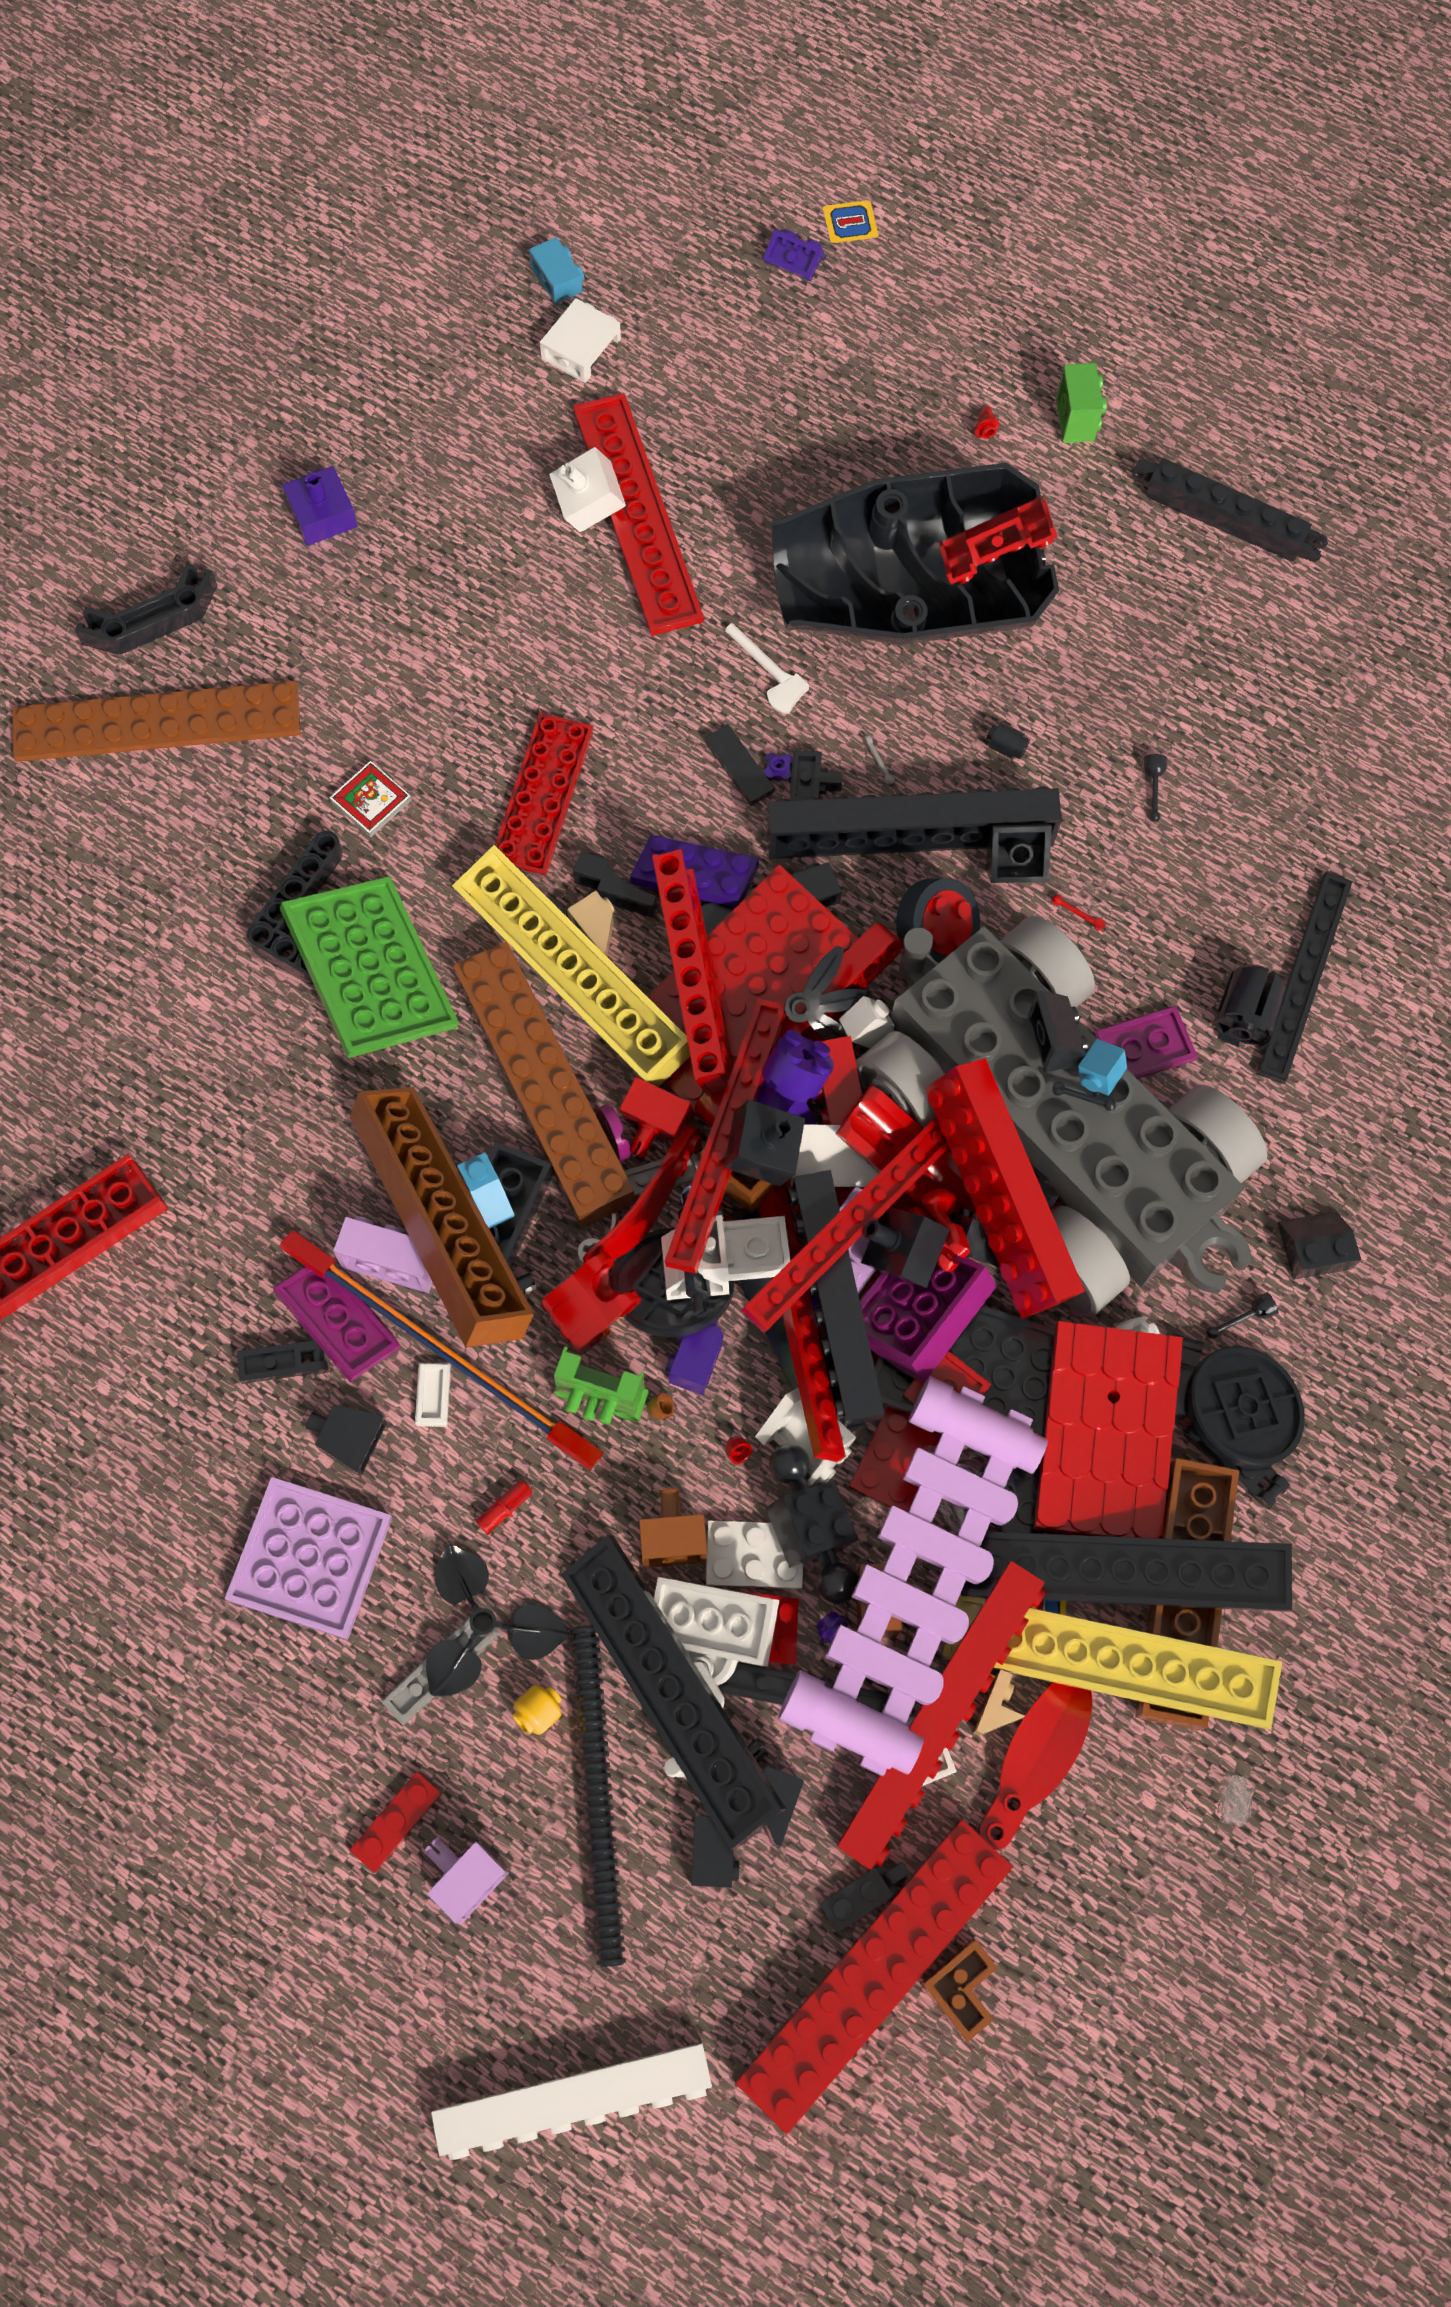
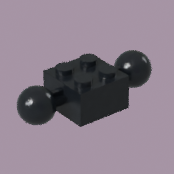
M782 1444L772 1452L769 1467L772 1475L778 1481L788 1484L791 1493L783 1495L766 1507V1511L788 1566L790 1568L818 1559L822 1568L817 1579L819 1593L830 1603H846L853 1598L851 1596L858 1583V1577L852 1567L839 1562L836 1553L859 1540L835 1480L809 1488L805 1479L810 1467L807 1452L797 1444Z

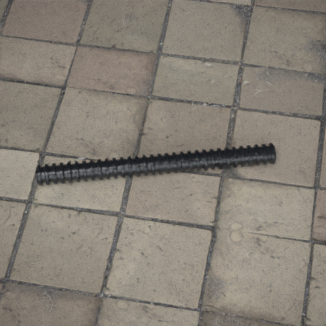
M586 1625L574 1627L570 1630V1635L574 1636V1639L571 1640V1645L575 1647L572 1650V1656H575V1660L572 1663L573 1666H576L573 1675L577 1677V1681H574V1686L578 1687L575 1697L579 1698V1701L576 1702V1707H579L580 1712H577V1718H580L577 1726L581 1728L578 1738L582 1739L579 1749H583L580 1759L584 1761V1764L581 1765V1770H584L585 1773L581 1777L582 1781H585V1786L582 1787V1790L586 1792V1797H583V1801L587 1802L584 1812L588 1813L585 1823L589 1824L586 1834L590 1836V1839L587 1840V1845H590L591 1850L587 1851L588 1856H591L588 1866L592 1867L589 1877L593 1878L590 1888L594 1889L591 1899H595V1905H592V1910L596 1912V1916H593V1921H596L597 1927L593 1929L595 1933L597 1932L598 1937L594 1939L595 1944H598L595 1954L599 1955L596 1966L601 1968L623 1965V1963H626V1958L622 1956V1952H625V1947H622L621 1941H624V1936H621L620 1930L624 1928L622 1924L620 1925L619 1920L623 1916L622 1913H619V1908L622 1907V1904L618 1902V1897L621 1896V1892L617 1891L620 1881H616V1875H619V1870H615V1864H618V1859H614V1853H617V1848L613 1847L616 1837L612 1835V1832L615 1831V1826H612L611 1823L615 1819L611 1815V1810H614V1807L610 1805L613 1795L609 1794L612 1784L608 1783L611 1773H607L610 1763L606 1762L609 1752L605 1750V1747L608 1746V1741H605L604 1738L607 1736V1731L604 1730V1726L607 1723L606 1720H603V1715H606V1711L602 1709L605 1700L601 1699L604 1689H600L603 1679L599 1677V1674H602V1668H599L598 1665L601 1663V1658H598L601 1650L597 1647L600 1639L596 1637L597 1632L594 1627Z

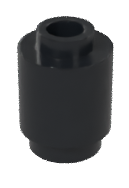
M1000 722L998 726L993 725L986 737V740L990 742L988 748L1010 759L1015 757L1021 760L1030 743V739L1025 737V733L1003 722Z

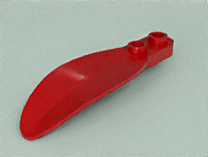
M690 1125L683 1127L664 1156L660 1169L644 1189L634 1206L607 1235L583 1256L585 1263L592 1257L605 1251L615 1260L633 1249L646 1236L660 1215L678 1176L682 1177L684 1175L690 1157L693 1153H698L702 1146L703 1138L700 1137L699 1129Z
M1052 1682L1022 1719L1012 1737L1002 1764L1000 1790L978 1827V1834L995 1850L1008 1846L1029 1809L1046 1799L1058 1787L1071 1769L1081 1751L1089 1728L1093 1705L1091 1690ZM1011 1797H1016L1019 1802L1018 1807L1014 1810H1010L1007 1806V1801ZM995 1826L1000 1827L1002 1830V1835L998 1839H993L990 1834L991 1829Z

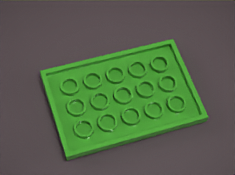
M390 876L281 902V913L347 1059L457 1028L459 1021Z

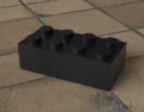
M495 1141L488 1158L501 1182L515 1216L489 1228L511 1269L553 1177L551 1163Z

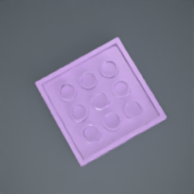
M271 1477L225 1600L348 1640L393 1517L371 1508Z

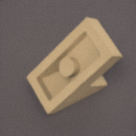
M1001 1669L997 1672L973 1734L980 1736L1025 1717L1001 1706L1002 1701L1008 1703L1015 1685L1010 1683L1013 1674Z

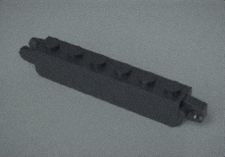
M1162 458L1159 464L1139 459L1133 470L1132 477L1148 487L1146 495L1149 499L1288 561H1294L1299 556L1305 560L1316 562L1322 556L1319 549H1323L1328 544L1326 536L1310 529L1312 523L1167 459Z

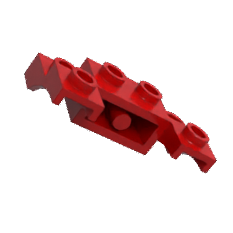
M1043 495L939 542V548L950 584L955 582L965 583L974 577L973 574L977 573L978 565L990 563L1009 551H1017L1027 543L1030 549L1036 546L1038 548L1046 547L1057 537V531L1052 520L1051 510Z

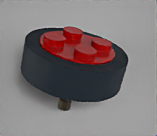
M937 878L916 882L905 892L898 907L896 916L898 938L904 942L905 935L911 929H926L933 936L930 956L940 963L980 930V913L975 897L968 887L955 879Z

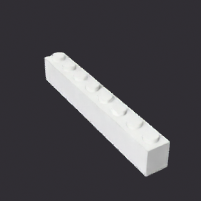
M702 2042L435 2109L431 2113L439 2156L448 2154L450 2161L469 2156L470 2148L482 2146L483 2152L504 2147L503 2140L516 2137L517 2143L537 2139V2132L550 2128L551 2135L572 2130L571 2123L584 2120L585 2126L606 2121L605 2114L618 2111L619 2117L639 2113L638 2106L652 2103L653 2109L673 2104L672 2097L685 2094L686 2100L700 2098L707 2095L706 2089L711 2088L712 2084Z

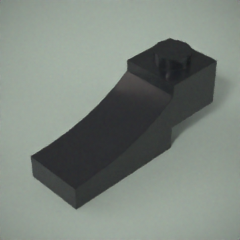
M580 852L573 870L575 884L597 890L602 898H608L615 907L654 917L657 908L656 895L642 891L624 881L609 868L608 859L604 858L601 854Z

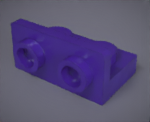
M775 229L762 260L764 263L811 282L820 260L824 261L825 253L821 248L822 245L814 240L807 239L805 242L798 239V235L790 230L784 229L781 232Z

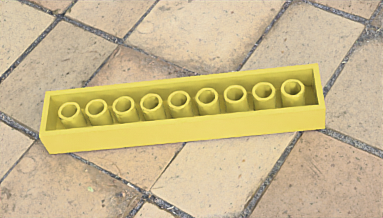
M495 845L452 885L464 900L507 941L644 1081L659 1087L690 1057L687 1036Z

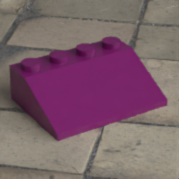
M956 1255L959 1265L952 1272H946L936 1264L927 1288L882 1273L860 1301L870 1349L898 1370L922 1383H925L997 1287L986 1266L967 1257L962 1258Z

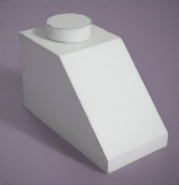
M865 996L839 1019L847 1035L851 1036L852 1042L867 1048H871L889 1032L894 1031V1024L888 1015L890 1013L888 1007L880 1000L875 1001Z

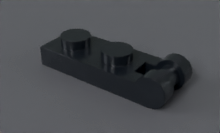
M314 1340L237 1351L239 1381L241 1384L329 1372L328 1362L324 1360V1351ZM310 1353L312 1362L303 1363L302 1354Z

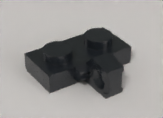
M793 751L790 801H800L811 797L819 799V794H826V791H841L842 773L828 772L827 768L821 767L822 752Z

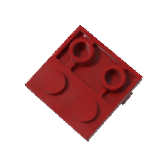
M745 1591L740 1592L779 1600L769 1663L796 1664L799 1599Z

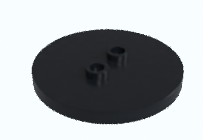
M676 1228L659 1229L647 1233L633 1249L616 1259L611 1274V1289L613 1291L628 1293L634 1288L642 1298L640 1303L623 1318L637 1329L660 1337H682L708 1328L725 1313L734 1294L735 1281H729V1294L710 1296L706 1299L707 1315L704 1317L694 1316L692 1298L667 1300L661 1237Z
M1224 1347L1205 1357L1191 1374L1187 1388V1406L1191 1421L1202 1441L1220 1458L1239 1467L1261 1469L1282 1461L1298 1446L1305 1423L1302 1398L1288 1372L1273 1358L1249 1347Z

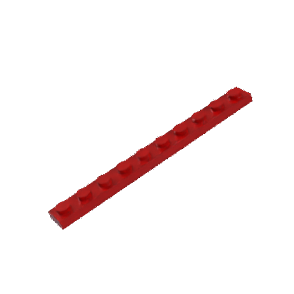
M757 999L664 1261L668 1268L697 1273L732 1170L723 1167L734 1111L748 1099L757 1101L764 1081L762 1074L763 1066L776 1046L786 1017L784 1004Z
M937 1117L741 1309L763 1333L863 1235L864 1227L868 1221L877 1220L949 1148L947 1140L940 1130Z
M783 1184L776 1186L759 1204L762 1218L785 1216L791 1261L800 1252L786 1187ZM808 1289L783 1314L813 1457L839 1462L846 1457Z

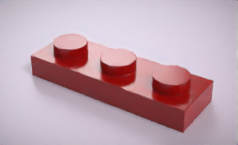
M416 1772L349 1851L373 1873H376L439 1799L442 1793L419 1772Z

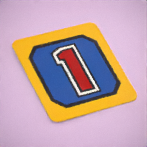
M857 201L823 207L832 243L878 237L879 234L870 201Z

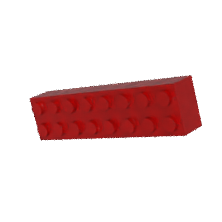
M986 1058L954 1067L927 1086L925 1091L928 1095V1101L939 1121L940 1130L945 1136L952 1152V1158L963 1178L964 1187L969 1193L976 1209V1215L987 1235L989 1246L998 1261L1002 1277L1006 1280L1011 1292L1013 1303L1023 1319L1085 1292V1289Z

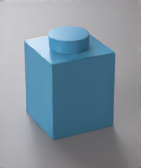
M1096 1039L1078 1066L1081 1085L1092 1092L1098 1091L1109 1096L1127 1069L1125 1049Z

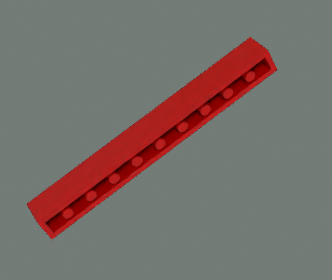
M1012 1561L1007 1564L942 1671L943 1688L941 1694L934 1702L922 1705L909 1726V1730L924 1737L923 1746L914 1767L908 1775L891 1768L886 1770L884 1776H878L838 1842V1849L870 1870L874 1864L878 1866L883 1864L891 1850L886 1846L892 1835L899 1837L908 1822L903 1816L910 1805L914 1808L918 1806L926 1792L921 1788L927 1777L934 1779L943 1764L939 1760L945 1748L951 1750L960 1736V1733L956 1731L962 1719L968 1722L978 1706L973 1702L978 1692L981 1691L985 1694L995 1678L990 1673L995 1664L999 1663L1002 1665L1011 1652L1012 1648L1007 1644L1012 1636L1015 1634L1019 1637L1025 1629L1029 1620L1024 1616L1030 1606L1036 1609L1046 1593L1041 1589L1045 1583L1044 1581Z

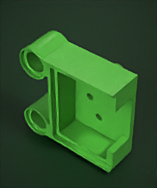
M565 1346L554 1374L556 1387L553 1393L568 1400L565 1407L566 1411L577 1413L581 1400L584 1399L587 1400L582 1417L588 1421L594 1420L599 1405H602L598 1420L603 1424H610L613 1414L633 1422H639L649 1395V1391L645 1388L644 1372H640L638 1376L624 1371L622 1378H618L579 1365L581 1356L569 1353L568 1347Z

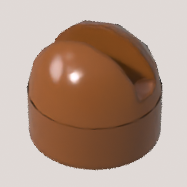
M666 1393L653 1396L647 1403L648 1414L657 1420L671 1417L674 1413L672 1398Z

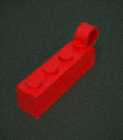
M851 1036L821 1041L830 1048L829 1056L834 1063L832 1073L817 1096L818 1099H823L825 1109L820 1111L822 1125H842L862 1098Z

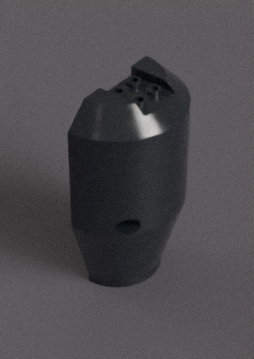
M1008 463L875 479L785 518L773 519V566L779 607L787 631L800 629L893 645H905L1033 627L1059 592L1054 564L1045 565L1046 558L1043 549L1037 546L1030 549L1027 543L1017 551H1009L990 563L978 565L977 573L973 574L974 577L971 580L962 584L958 582L950 584L946 575L939 542L1040 497L1039 485Z

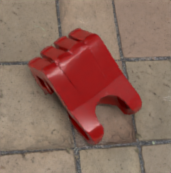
M606 1251L589 1259L541 1301V1305L548 1312L552 1323L580 1355L585 1354L603 1341L611 1333L609 1326L619 1317L630 1313L642 1300L634 1288L628 1293L616 1292L611 1289L609 1285V1269L613 1266L614 1261Z

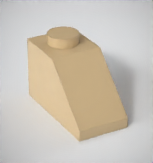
M594 891L567 909L568 918L608 957L614 925L613 912L615 910L608 898H602L597 891Z

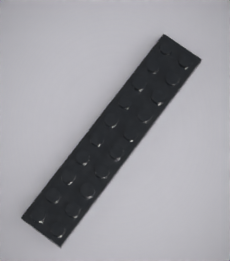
M986 1532L980 1548L992 1554L994 1559L992 1571L979 1584L965 1581L961 1591V1596L987 1598L1007 1564L1012 1561L1045 1582L1041 1588L1046 1592L1042 1601L1292 1612V1544Z
M607 1535L561 1575L729 1849L736 1850L785 1811L786 1807L614 1536Z

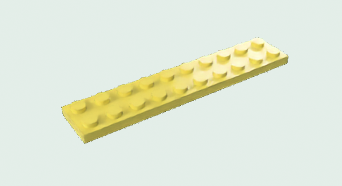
M960 1593L955 1607L968 1615L969 1629L986 1599L961 1596ZM1029 1608L1024 1616L1029 1620L1025 1629L1019 1637L1015 1634L1012 1636L1007 1644L1012 1648L1011 1652L1002 1665L996 1663L993 1668L1271 1730L1282 1661ZM961 1640L953 1644L945 1642L943 1657L950 1659Z

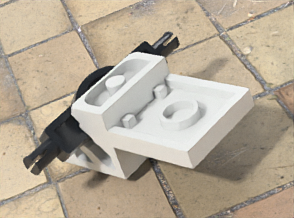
M689 1191L684 1192L682 1194L683 1207L685 1205ZM683 1208L678 1211V1217H679V1219H680V1216H681V1213H682ZM717 1215L696 1274L668 1268L664 1262L667 1300L692 1298L694 1316L704 1317L707 1315L706 1299L710 1296L729 1294V1281L775 1277L790 1262L785 1216L723 1222L722 1215ZM676 1229L661 1237L663 1262Z

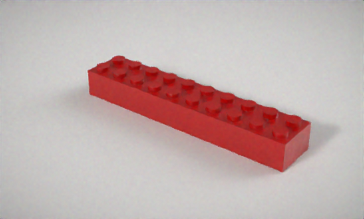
M964 1820L958 1821L736 2079L735 2084L787 2135L1006 1877L1013 1866Z

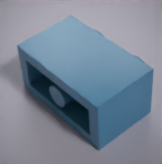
M557 237L529 249L530 267L554 304L583 292V271L578 264H574L568 247L562 246Z

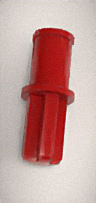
M519 1480L500 1499L496 1497L494 1499L496 1502L474 1521L486 1535H489L508 1516L510 1518L513 1517L512 1512L532 1495V1489L525 1481Z

